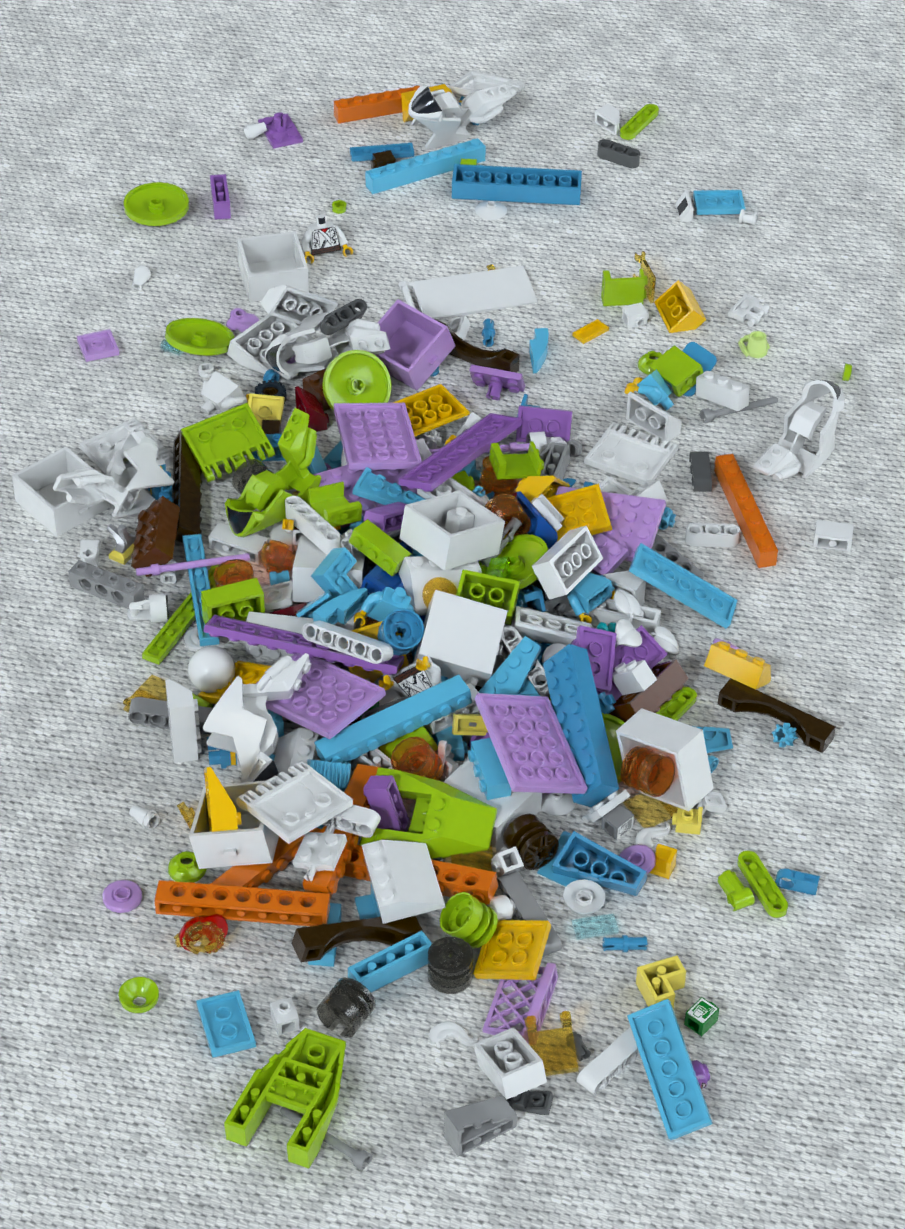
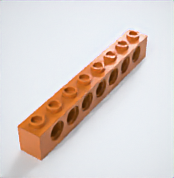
M357 845L353 847L350 862L346 863L344 876L370 881L362 846ZM431 859L442 896L452 897L457 893L466 892L477 898L480 902L486 905L490 904L498 888L496 872Z
M159 880L154 900L156 914L188 917H207L219 914L226 920L299 926L328 924L330 912V894L176 882L171 880Z

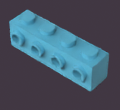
M420 931L348 967V985L360 999L433 962V944L423 931Z

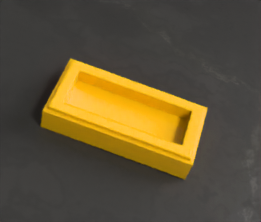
M596 319L572 332V336L585 344L609 331V327Z

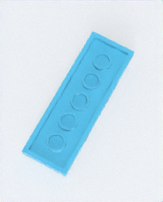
M639 544L629 572L704 615L725 629L728 628L738 600L644 544Z
M663 1000L627 1015L668 1139H677L712 1125L713 1122L670 1000Z

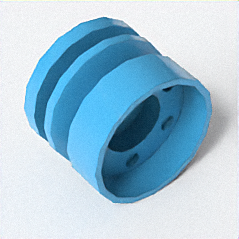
M396 609L388 614L379 626L378 640L389 644L393 649V655L401 656L408 654L419 644L423 637V621L417 613L410 609ZM398 632V633H402L403 635H402V636H400V635L396 636L395 633Z

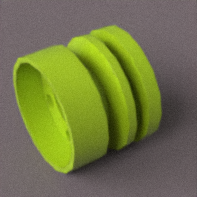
M466 892L455 894L445 903L446 908L442 909L439 919L440 927L445 933L473 949L480 948L492 938L498 919L496 912L491 907Z

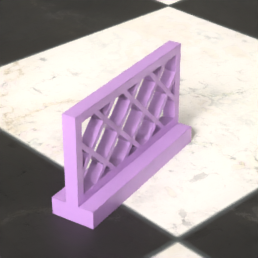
M547 963L546 967H539L538 974H541V977L533 982L532 980H526L529 984L518 988L515 984L521 980L500 979L482 1029L483 1032L496 1035L511 1029V1027L521 1022L523 1029L518 1031V1033L528 1044L535 1045L558 979L556 964ZM512 985L515 991L505 996L502 992L503 989ZM533 989L535 991L534 995L528 998L523 995L524 992ZM517 996H520L523 1000L515 1005H512L509 1001ZM506 1002L509 1008L499 1013L496 1009L497 1006ZM527 1005L529 1011L520 1015L517 1010ZM511 1013H514L517 1017L509 1022H506L503 1018ZM499 1019L503 1023L498 1028L490 1027L492 1022Z

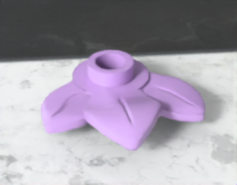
M235 308L230 313V319H228L226 327L231 331L238 329L240 332H244L258 322L259 319L254 314L246 313L241 308Z

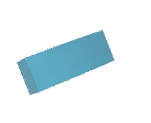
M548 328L534 329V339L530 340L529 343L533 374L541 369L547 356Z
M356 589L331 599L313 612V622L320 620L333 625L337 622L345 625L361 610L360 608L368 597V589Z

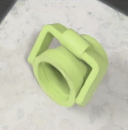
M753 331L745 335L738 342L742 353L746 357L763 358L767 355L768 349H770L767 336L761 331Z

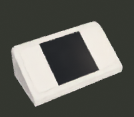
M685 190L676 201L681 222L693 221V205L689 192Z

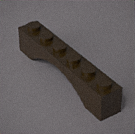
M440 322L448 327L455 343V347L449 353L450 355L477 366L515 373L519 371L520 354L506 348L493 351L477 348L458 337L447 324Z
M730 678L719 692L718 705L733 712L759 713L776 718L783 723H790V728H796L795 732L800 736L803 743L816 751L823 753L834 739L836 726Z
M416 916L384 924L381 917L296 928L291 944L302 963L321 960L333 948L354 941H372L392 946L423 931Z

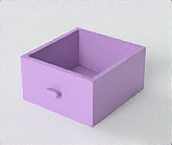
M399 299L378 322L380 331L387 334L390 349L375 356L384 363L390 376L416 391L426 382L455 347L447 326Z

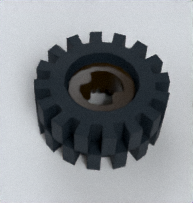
M268 380L266 383V381H262V384L259 383L255 387V394L285 397V402L287 400L286 388L281 382L277 383L276 380L274 382Z

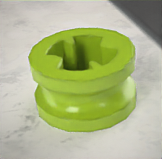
M343 200L334 201L332 203V211L336 214L346 212V202Z

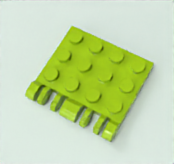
M248 403L181 429L182 435L208 483L215 480L212 468L217 478L222 477V473L218 468L219 465L223 464L225 471L231 474L232 469L228 463L229 461H231L235 471L248 467L244 455L247 456L251 465L255 464V458L251 452L257 451L261 461L266 459L265 454L268 458L275 456L272 445Z

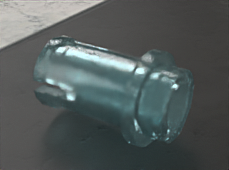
M163 339L160 348L163 349V352L168 351L178 356L183 352L171 346L166 339Z

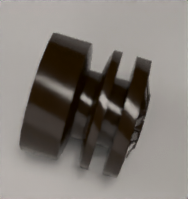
M524 814L517 817L508 825L503 835V844L508 849L516 846L524 867L529 870H536L548 864L557 853L559 842L555 835L534 814Z

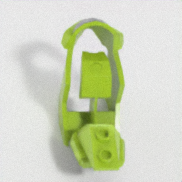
M294 408L278 441L279 449L287 464L274 474L268 470L257 475L252 474L241 496L238 499L228 498L225 502L227 518L234 535L246 537L283 519H287L285 499L295 495L284 490L296 489L300 491L297 496L308 504L309 489L319 487L321 476H314L307 468L314 458L317 440L316 431L308 427L309 414Z

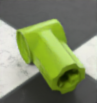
M724 871L718 877L717 882L727 895V902L733 906V911L754 905L755 899L751 889L743 886L734 871Z

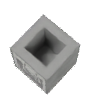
M619 804L602 817L601 829L617 840L633 828L634 814Z

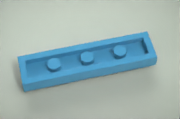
M412 143L350 147V156L352 162L372 160V153L391 150L395 158L414 157V148Z

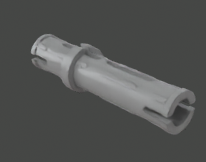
M512 517L503 529L499 554L507 543L513 540V535L522 525L515 517ZM510 530L509 534H508V535L506 536V538L503 540L504 536H505V535L507 534V532ZM498 555L481 559L480 562L485 567L490 568Z

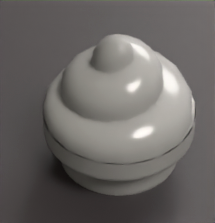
M577 440L567 442L570 447V457H578L582 452L581 443Z

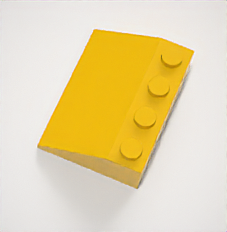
M442 384L393 402L405 403L414 436L470 415V412Z
M206 767L204 769L209 832L237 830L238 825H241V812H236L235 805L213 769Z

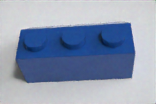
M521 491L517 492L514 517L522 523L517 530L520 535L538 536L545 541L548 549H550L557 542V532Z

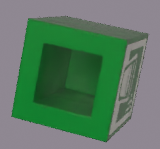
M701 997L685 1013L684 1025L702 1037L718 1021L719 1008L713 1002Z

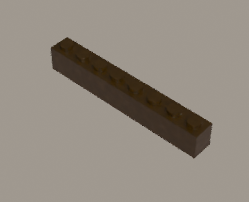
M180 430L173 444L174 484L172 502L180 507L175 540L183 543V536L202 533L200 529L202 517H200L202 509L200 504L202 492H200L202 469Z

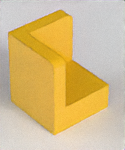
M657 844L655 853L656 863L649 873L669 879L676 865L677 849Z

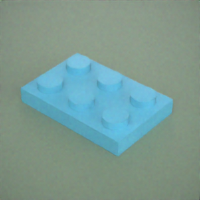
M741 190L693 191L697 215L740 214L741 209L745 210Z
M239 990L196 1000V1006L212 1058L256 1047V1041Z

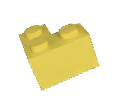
M676 955L637 967L636 985L647 1006L649 1007L669 999L674 1010V991L684 988L686 970L679 957Z

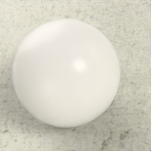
M217 646L203 647L191 657L188 664V675L192 684L197 689L206 693L217 692L216 689H222L228 685V682H232V678L235 676V663L226 650Z

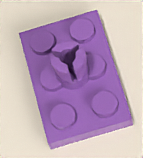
M278 112L273 117H265L258 120V123H265L267 131L264 134L273 149L303 143V138L288 113Z
M477 365L470 366L469 371L473 383L480 387L489 385L486 394L488 399L492 397V400H500L502 388L509 389L513 393L524 392L525 383L521 373Z
M519 405L518 418H522V425L517 428L516 442L526 443V436L529 432L544 431L546 437H561L567 443L570 441L573 411Z
M578 626L575 646L587 649L596 690L609 692L612 686L616 633Z

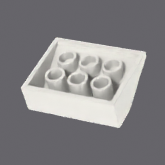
M268 314L232 339L227 355L239 365L265 374L267 370L273 369L265 359V351L270 343L280 334H287L299 326L294 322ZM305 334L290 340L282 347L279 360L288 361L295 356V351L292 349L293 344L312 340L313 338Z
M425 556L404 557L398 573L407 595L411 597L410 604L413 606L415 613L422 616L426 615L435 590L456 595L463 569L478 573L482 572L478 561L444 571Z
M379 840L362 845L366 867L383 924L446 908L426 843Z

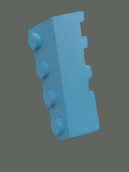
M573 831L552 865L553 873L578 880H591L601 887L634 896L639 894L647 881V871Z

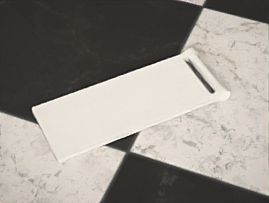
M524 266L414 282L401 281L399 283V289L403 292L406 303L415 308L409 289L413 288L421 312L433 319L537 303V298Z

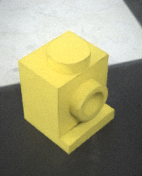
M703 807L691 809L690 811L677 808V813L673 812L672 825H676L675 832L700 835Z

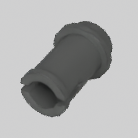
M572 1032L565 1038L566 1045L571 1047L579 1061L583 1060L582 1056L584 1059L590 1057L591 1052L581 1040V1034Z

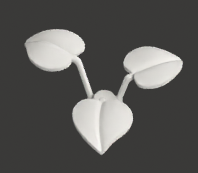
M616 589L614 603L620 612L629 615V619H620L616 623L615 647L618 645L639 647L642 644V637L636 628L632 626L631 621L633 615L639 616L641 614L640 604L629 592ZM658 626L654 629V633H649L666 652L672 654L679 653L677 641L668 629Z

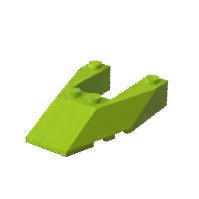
M378 767L376 776L393 775L401 798L415 799L416 804L409 832L376 828L371 837L361 836L360 846L379 840L426 843L431 859L440 857L443 859L461 853L464 855L489 850L498 811L496 808L442 781L400 770Z
M304 1028L285 1045L286 1048L278 1055L274 1054L269 1059V1063L262 1069L258 1068L254 1072L225 1120L224 1127L226 1140L247 1147L272 1103L303 1113L302 1119L287 1143L288 1162L309 1169L321 1148L338 1103L346 1041Z

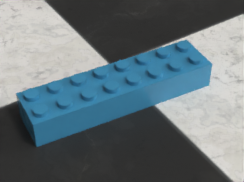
M454 164L452 199L580 205L582 171Z
M568 644L543 663L553 710L588 788L585 794H572L573 802L593 807L617 791L619 785L587 649Z

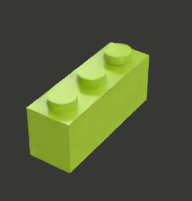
M368 519L354 528L349 539L350 544L391 576L399 572L404 557H410L411 555L408 550Z

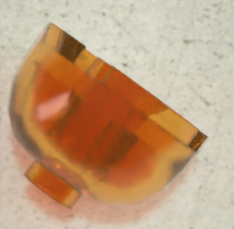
M270 540L269 543L265 541L260 552V562L267 573L272 571L281 573L282 570L290 572L293 569L296 551H290V546L280 541Z

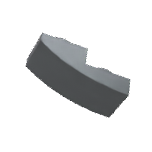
M528 1090L506 1101L515 1110L549 1115L554 1096L551 1091Z

